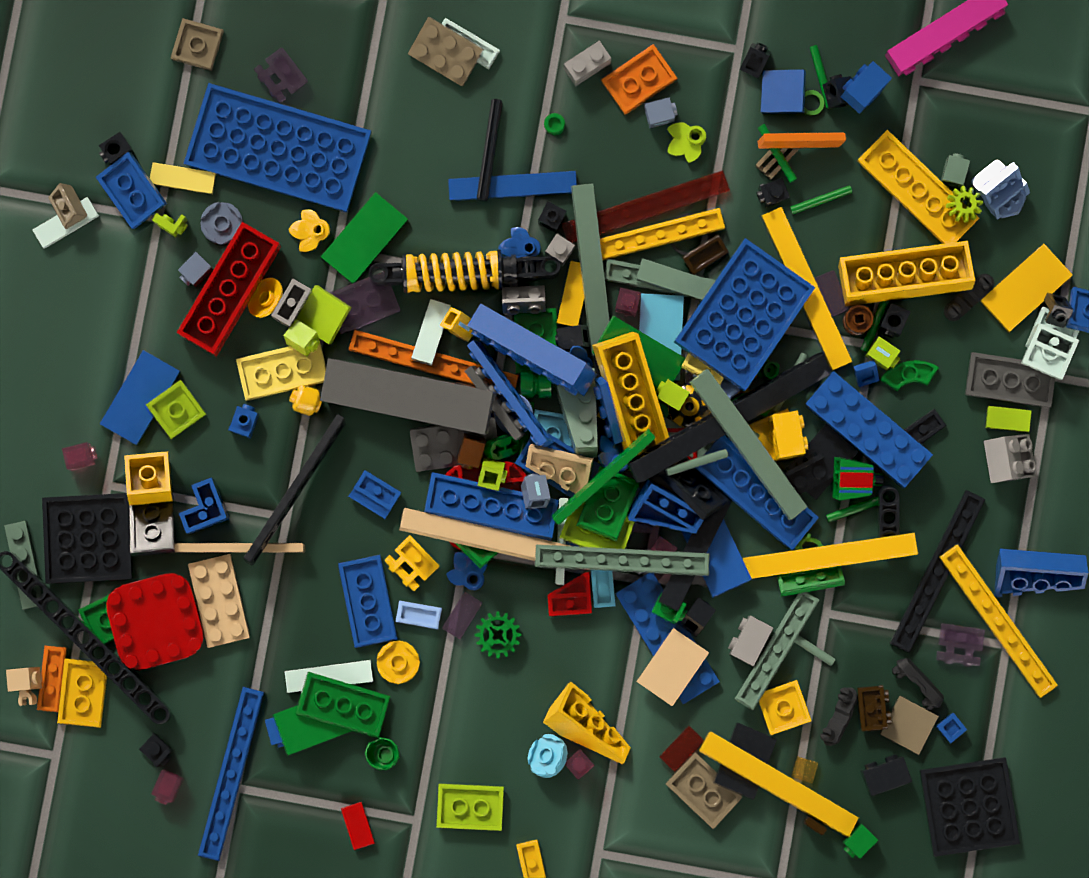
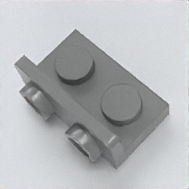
M545 285L503 287V314H538L546 312Z

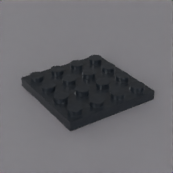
M127 493L42 498L45 584L133 579L132 556L130 553V505Z
M1006 757L919 770L934 857L1020 844Z

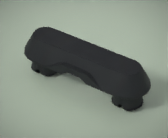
M989 274L979 275L975 279L972 290L961 291L945 306V317L950 321L959 320L993 289L995 284L993 277Z
M909 658L897 660V666L892 668V673L894 675L897 673L896 678L902 679L906 675L921 688V692L926 696L922 700L923 707L927 705L926 710L932 711L934 707H941L944 696Z
M844 687L840 689L834 715L829 720L827 727L822 730L823 733L820 734L821 739L828 746L840 742L858 702V695L854 688Z

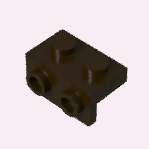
M883 685L857 688L861 730L888 729L887 724H892L891 713L886 711L885 703H889L888 689L884 690Z

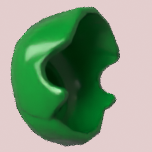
M382 737L369 742L365 750L366 761L372 768L381 771L394 767L400 756L398 746L391 739Z

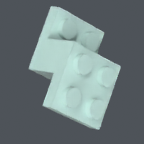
M1042 307L1025 345L1027 350L1021 364L1062 380L1079 342L1076 339L1079 330L1067 328L1066 326L1062 328L1047 324L1045 319L1049 309Z

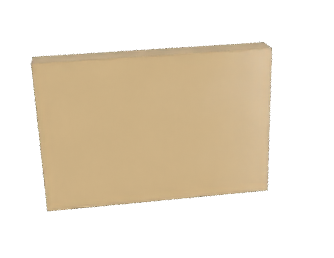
M673 628L636 682L673 706L709 652Z

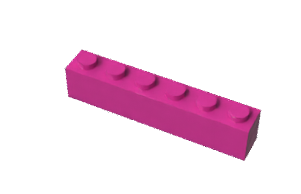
M967 0L889 49L885 57L898 77L903 73L907 76L916 70L915 66L922 62L924 65L934 58L933 55L938 51L944 53L952 47L951 43L958 40L961 42L969 37L970 34L968 32L973 29L978 31L988 24L986 21L992 17L996 20L1004 15V10L1008 3L1006 0Z

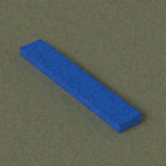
M576 171L492 176L488 199L572 194L571 186L577 185ZM480 177L448 179L449 200H477Z

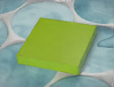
M315 285L297 320L315 330L321 340L327 344H332L352 307L320 286Z
M181 380L146 404L170 439H173L206 415Z

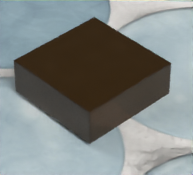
M806 816L803 821L806 826L820 835H824L827 828L809 816Z

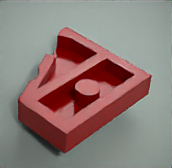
M589 572L583 573L548 594L549 616L592 613Z

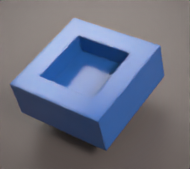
M874 360L853 366L856 382L859 387L879 381L877 365Z
M951 713L936 726L949 743H952L967 730L954 713Z

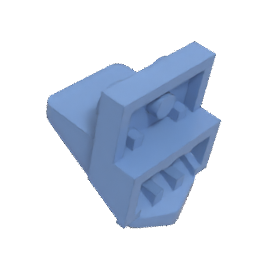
M995 160L971 180L972 186L980 193L985 206L997 220L1019 214L1025 203L1026 196L1030 194L1028 184L1021 177L1019 167L1014 162L1009 166H1005L999 160Z

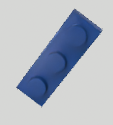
M602 376L595 378L596 386L593 387L596 399L600 401L601 406L598 407L599 414L605 420L606 425L603 426L604 434L614 444L623 442L608 382Z

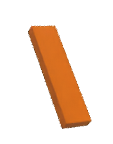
M845 133L764 134L757 142L758 149L840 147L846 141Z

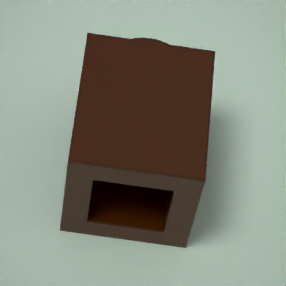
M464 433L457 461L461 463L462 467L467 469L479 468L485 447V438Z

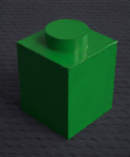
M859 824L851 832L850 836L846 837L843 841L846 845L844 850L852 858L856 855L861 859L878 839L862 824Z

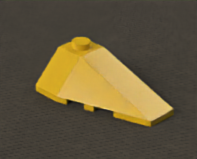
M572 682L568 683L549 708L543 723L560 736L623 764L631 747L614 727H610L603 719L605 715L601 711H596L590 703L592 701L591 698Z

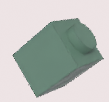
M960 154L949 155L945 162L941 181L945 185L961 188L965 182L970 160H966V157Z

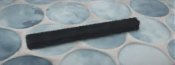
M500 99L491 100L477 191V200L488 201L503 105Z

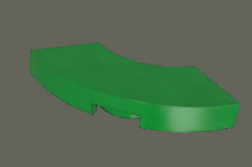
M906 361L897 364L894 368H890L879 380L895 391L909 383H921L927 386L939 367L926 361Z

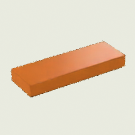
M44 646L41 671L42 688L39 689L37 710L59 712L64 660L67 654V648Z

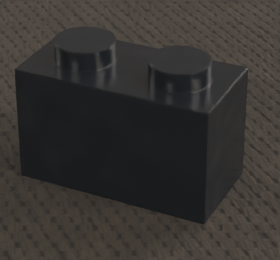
M897 754L885 757L886 762L877 764L874 761L864 765L865 769L860 771L870 796L912 782L904 757H898Z

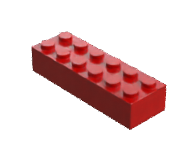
M242 222L176 333L217 357L277 256L281 245Z

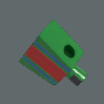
M834 457L832 497L837 500L871 496L873 486L883 485L884 475L883 473H873L874 467L869 463Z

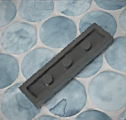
M470 366L464 371L476 388L497 392L493 387L494 385H489L485 379L487 377L483 374L482 368ZM496 393L492 410L514 440H520L526 435L523 431L525 428L521 426L518 419H514L511 414L512 411L507 407L506 402H502L498 397L499 394Z

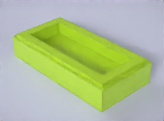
M988 406L985 428L1029 432L1031 410Z

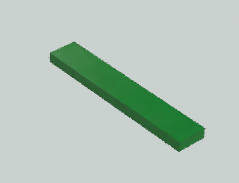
M648 428L552 515L553 520L560 525L655 439L654 433Z

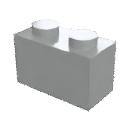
M599 40L564 63V70L573 84L577 86L611 64V57Z
M292 279L271 315L272 318L289 328L297 319L312 289Z
M748 616L747 619H742L738 627L741 632L738 638L733 637L728 649L731 650L730 655L754 666L773 627L752 616Z

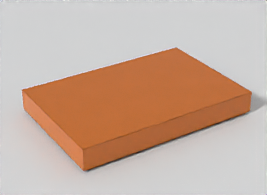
M652 44L602 78L601 82L624 115H626L675 82L678 78L655 45Z

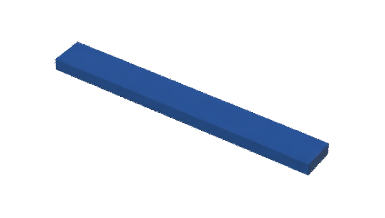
M247 687L242 688L198 856L220 861L264 696L262 691Z

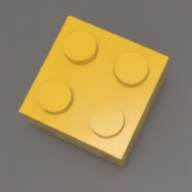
M798 410L772 415L768 420L776 461L802 457L806 453V449H808L807 438L802 436L801 431L804 428L803 416L798 414Z
M168 452L124 456L129 505L173 501Z

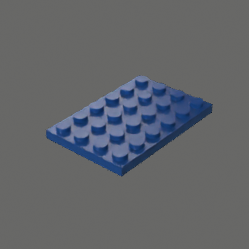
M745 238L685 324L674 343L736 387L746 391L815 287Z

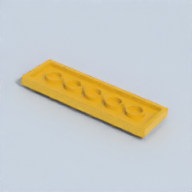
M888 130L857 160L942 244L957 242L979 219L976 215L977 218L975 220L969 217L968 222L964 223L963 217L957 222L955 221L956 214L949 216V212L953 209L946 208V204L951 203L947 197L953 195V192ZM962 202V208L965 209L967 205Z

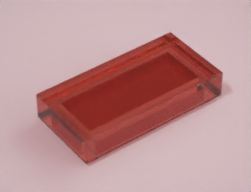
M688 725L659 757L675 772L705 740Z

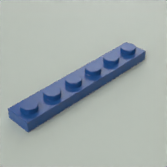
M475 340L471 341L467 346L471 350L469 354L472 359L481 364L483 374L495 383L494 389L499 395H503L506 398L507 407L512 412L517 413L521 426L525 429L528 428L532 434L530 436L532 441L537 446L540 445L548 448L554 441L482 343Z

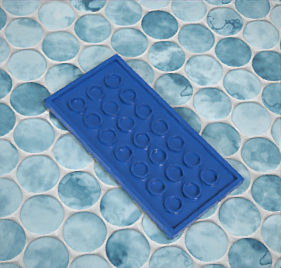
M208 83L183 164L347 213L372 131Z

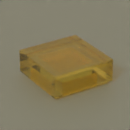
M797 756L791 777L813 783L818 762Z

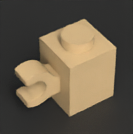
M40 667L6 670L8 692L19 691V705H27V697L29 705L36 704L37 697L31 689L42 688Z

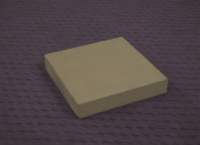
M182 18L171 54V60L212 71L224 30Z
M899 696L891 711L892 724H887L888 729L881 730L880 735L919 755L939 716Z

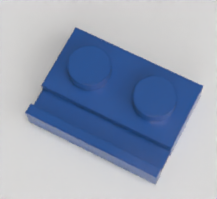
M364 470L348 497L386 519L401 492Z

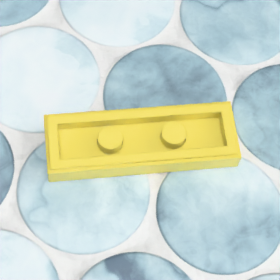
M152 163L150 180L154 185L213 195L216 179L215 173Z

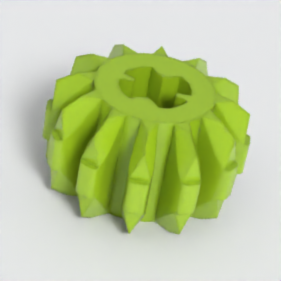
M962 186L960 191L955 188L952 191L953 195L947 197L951 203H947L946 208L953 209L949 212V216L956 214L955 221L958 222L963 217V222L967 223L969 217L975 220L977 218L976 214L982 212L977 206H981L983 201L976 200L980 193L973 195L974 188L971 187L968 192H966L965 186ZM963 200L967 201L965 209L962 208Z

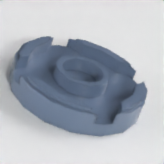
M226 202L213 203L205 209L201 216V230L212 243L219 245L229 244L243 222V218L238 209L232 204Z

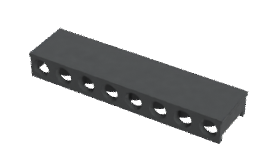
M328 358L320 401L480 434H489L488 427L494 397L497 392Z

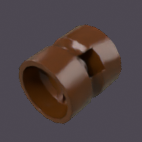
M864 305L851 307L843 317L842 324L845 331L852 336L863 335L873 324V314L870 309Z

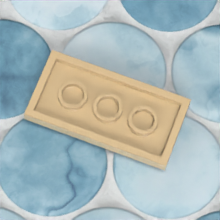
M231 554L188 564L207 648L250 638Z

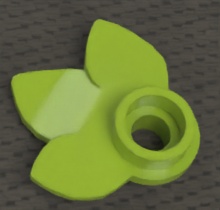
M684 122L672 124L667 128L668 132L674 137L669 144L668 154L674 156L685 154L688 163L695 161L700 156L701 145L706 140L705 130L700 126L690 127ZM696 133L699 135L700 138L698 140H693L691 137L692 134Z

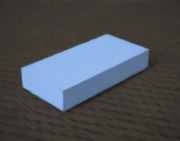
M399 600L395 622L438 629L442 608Z

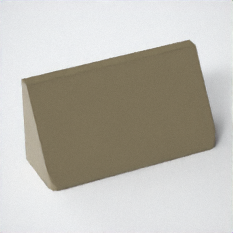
M59 183L48 198L65 229H68L85 219L87 213L73 187Z

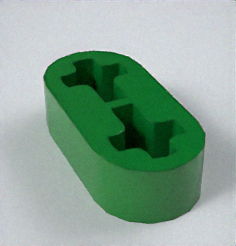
M508 434L491 439L485 443L484 455L492 460H500L514 455L520 448V440H514Z

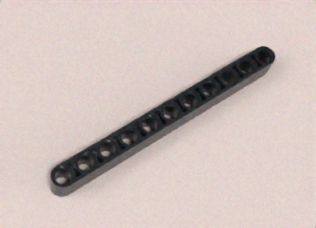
M819 352L733 400L732 403L745 421L748 422L827 377L833 372L832 366L825 352ZM711 413L640 453L627 465L636 483H639L724 436L726 432Z
M8 551L1 552L0 570L154 723L163 724L169 721L171 709L16 554ZM6 555L11 556L13 560L9 567H5L2 564V559ZM22 570L28 574V579L23 583L17 578L18 573ZM39 585L43 589V595L36 598L33 595V589ZM51 601L58 603L59 608L55 613H51L48 610V604ZM67 616H71L74 619V625L69 629L63 624ZM82 631L87 632L90 637L86 644H82L78 638ZM102 647L104 649L105 655L102 659H97L94 656L95 648ZM112 662H117L120 665L119 673L112 674L110 672L109 666ZM128 677L133 678L136 682L132 690L127 689L124 684ZM144 692L151 696V702L148 705L140 702V695ZM158 708H163L166 711V718L164 720L156 718L155 711Z

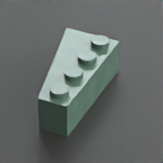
M593 381L585 396L579 393L574 396L560 384L558 386L553 384L574 454L589 458L597 457L596 397L593 391L595 381Z

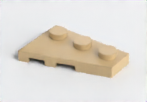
M530 444L526 467L539 475H546V479H551L560 484L563 489L570 490L576 494L590 481L594 458Z

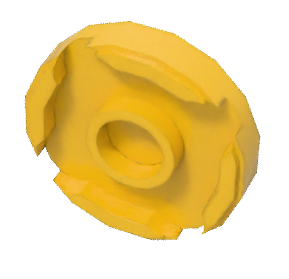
M389 642L378 653V671L384 679L391 683L400 684L408 682L416 675L419 669V655L415 648L407 642Z

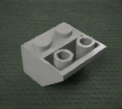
M1029 434L1005 436L984 441L991 483L1037 476Z

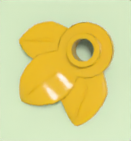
M302 210V220L294 222L290 226L289 232L293 237L301 239L299 251L309 252L316 249L319 242L329 236L330 226L325 220L320 219L315 211ZM318 226H321L320 233L316 232Z

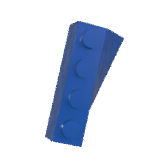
M1000 549L996 564L995 598L1002 597V594L1013 593V596L1022 595V592L1035 591L1038 594L1044 593L1048 589H1055L1056 592L1085 589L1088 577L1086 555Z

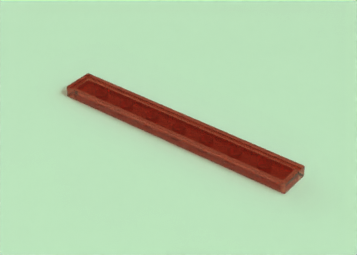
M722 170L598 211L599 234L729 192L730 189L724 171ZM575 219L562 223L566 239L571 243L577 242Z

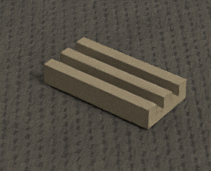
M782 148V154H784L788 148ZM792 148L793 150L785 157L787 162L800 148ZM771 150L755 165L770 180L781 170L780 165H778L772 173L768 172L777 161L775 157L765 168L762 166L772 155Z

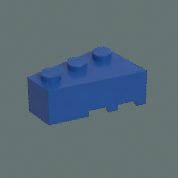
M647 479L627 514L629 521H638L654 526L659 525L690 533H696L704 521L680 496L650 479Z

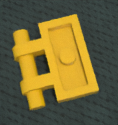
M410 535L395 549L400 555L397 560L391 555L384 560L389 565L388 569L392 573L395 572L403 580L402 583L406 587L409 586L413 591L420 586L414 580L418 575L425 581L440 567ZM405 561L413 569L410 574L401 567Z

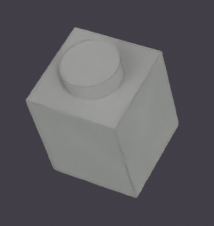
M556 234L546 249L545 255L557 258L560 265L564 266L575 249V245Z

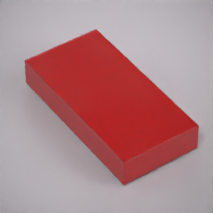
M362 801L341 808L353 849L356 850L374 844L375 841Z

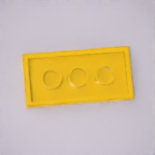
M1043 244L980 301L1001 325L1010 332L1044 301L1047 293L1052 294L1072 276V273Z

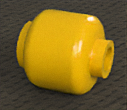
M306 385L299 386L297 390L293 389L289 402L293 403L292 408L295 412L307 416L313 415L314 412L318 413L322 403L319 390Z

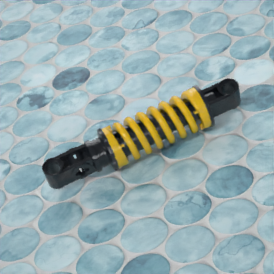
M501 250L489 251L486 254V258H484L481 251L476 253L475 258H472L470 252H466L463 259H461L458 252L453 254L452 259H449L447 253H443L440 263H438V257L435 253L430 255L429 263H427L426 256L420 254L418 256V264H415L417 263V257H414L412 254L403 253L401 263H377L372 265L369 269V277L375 286L402 285L404 294L412 291L420 292L422 283H424L425 290L431 292L434 282L439 292L444 290L445 285L448 286L450 291H454L458 284L462 291L467 289L468 284L471 285L473 290H477L479 284H482L483 289L488 290L490 283L495 289L502 290L503 284L506 282L517 284L518 280L554 279L559 275L560 262L553 256L517 258L516 254H511L510 257L502 256ZM552 263L557 269L554 272H547L544 267L546 264ZM377 270L385 273V276L380 280L373 277L374 272Z

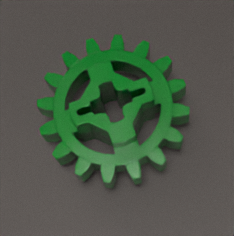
M499 611L496 612V617L488 613L489 619L481 618L483 625H476V628L480 630V633L474 634L476 637H480L476 644H482L481 652L488 650L489 657L493 653H496L497 658H500V653L507 657V651L510 649L512 652H515L513 645L520 644L516 640V637L521 636V633H516L520 626L512 624L515 618L507 619L508 613H505L503 617H500ZM501 620L505 623L502 626H494L491 622ZM491 627L497 631L503 630L502 636L506 641L505 643L500 639H493L494 633L490 629ZM485 628L489 631V639L486 642L483 636ZM510 628L513 633L511 642L507 639V631ZM494 644H502L505 648L496 650L491 647Z

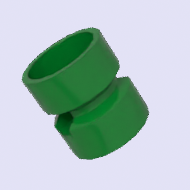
M530 370L521 371V395L523 397L533 398L537 394L539 398H551V382L547 380V377L542 374L541 376L534 374Z

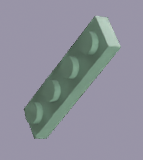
M27 521L4 525L10 552L16 554L39 577ZM22 570L18 573L17 578L23 583L28 579V574ZM39 585L33 589V595L36 598L43 595L42 588ZM18 588L22 609L37 607Z

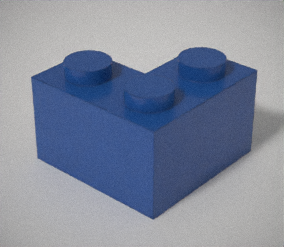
M874 61L869 66L864 64L853 79H850L843 86L845 91L841 98L860 114L877 98L892 78Z
M211 477L191 485L199 506L179 513L186 534H193L230 519L214 478Z

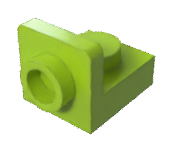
M156 213L152 219L154 224L175 238L178 234L181 235L188 225L186 223L187 218L182 214L175 224H173L174 220L166 214L160 216Z

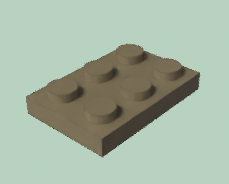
M428 17L408 54L460 86H464L484 49L435 19Z
M694 752L665 784L714 829L743 797L714 784L713 781L717 772Z

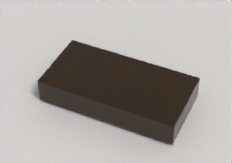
M717 234L681 258L691 274L695 275L728 254L729 251Z

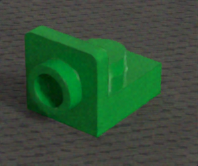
M660 593L651 613L672 624L677 623L678 620L682 621L687 612L684 609L686 603L682 602L679 610L676 612L658 603L662 594Z

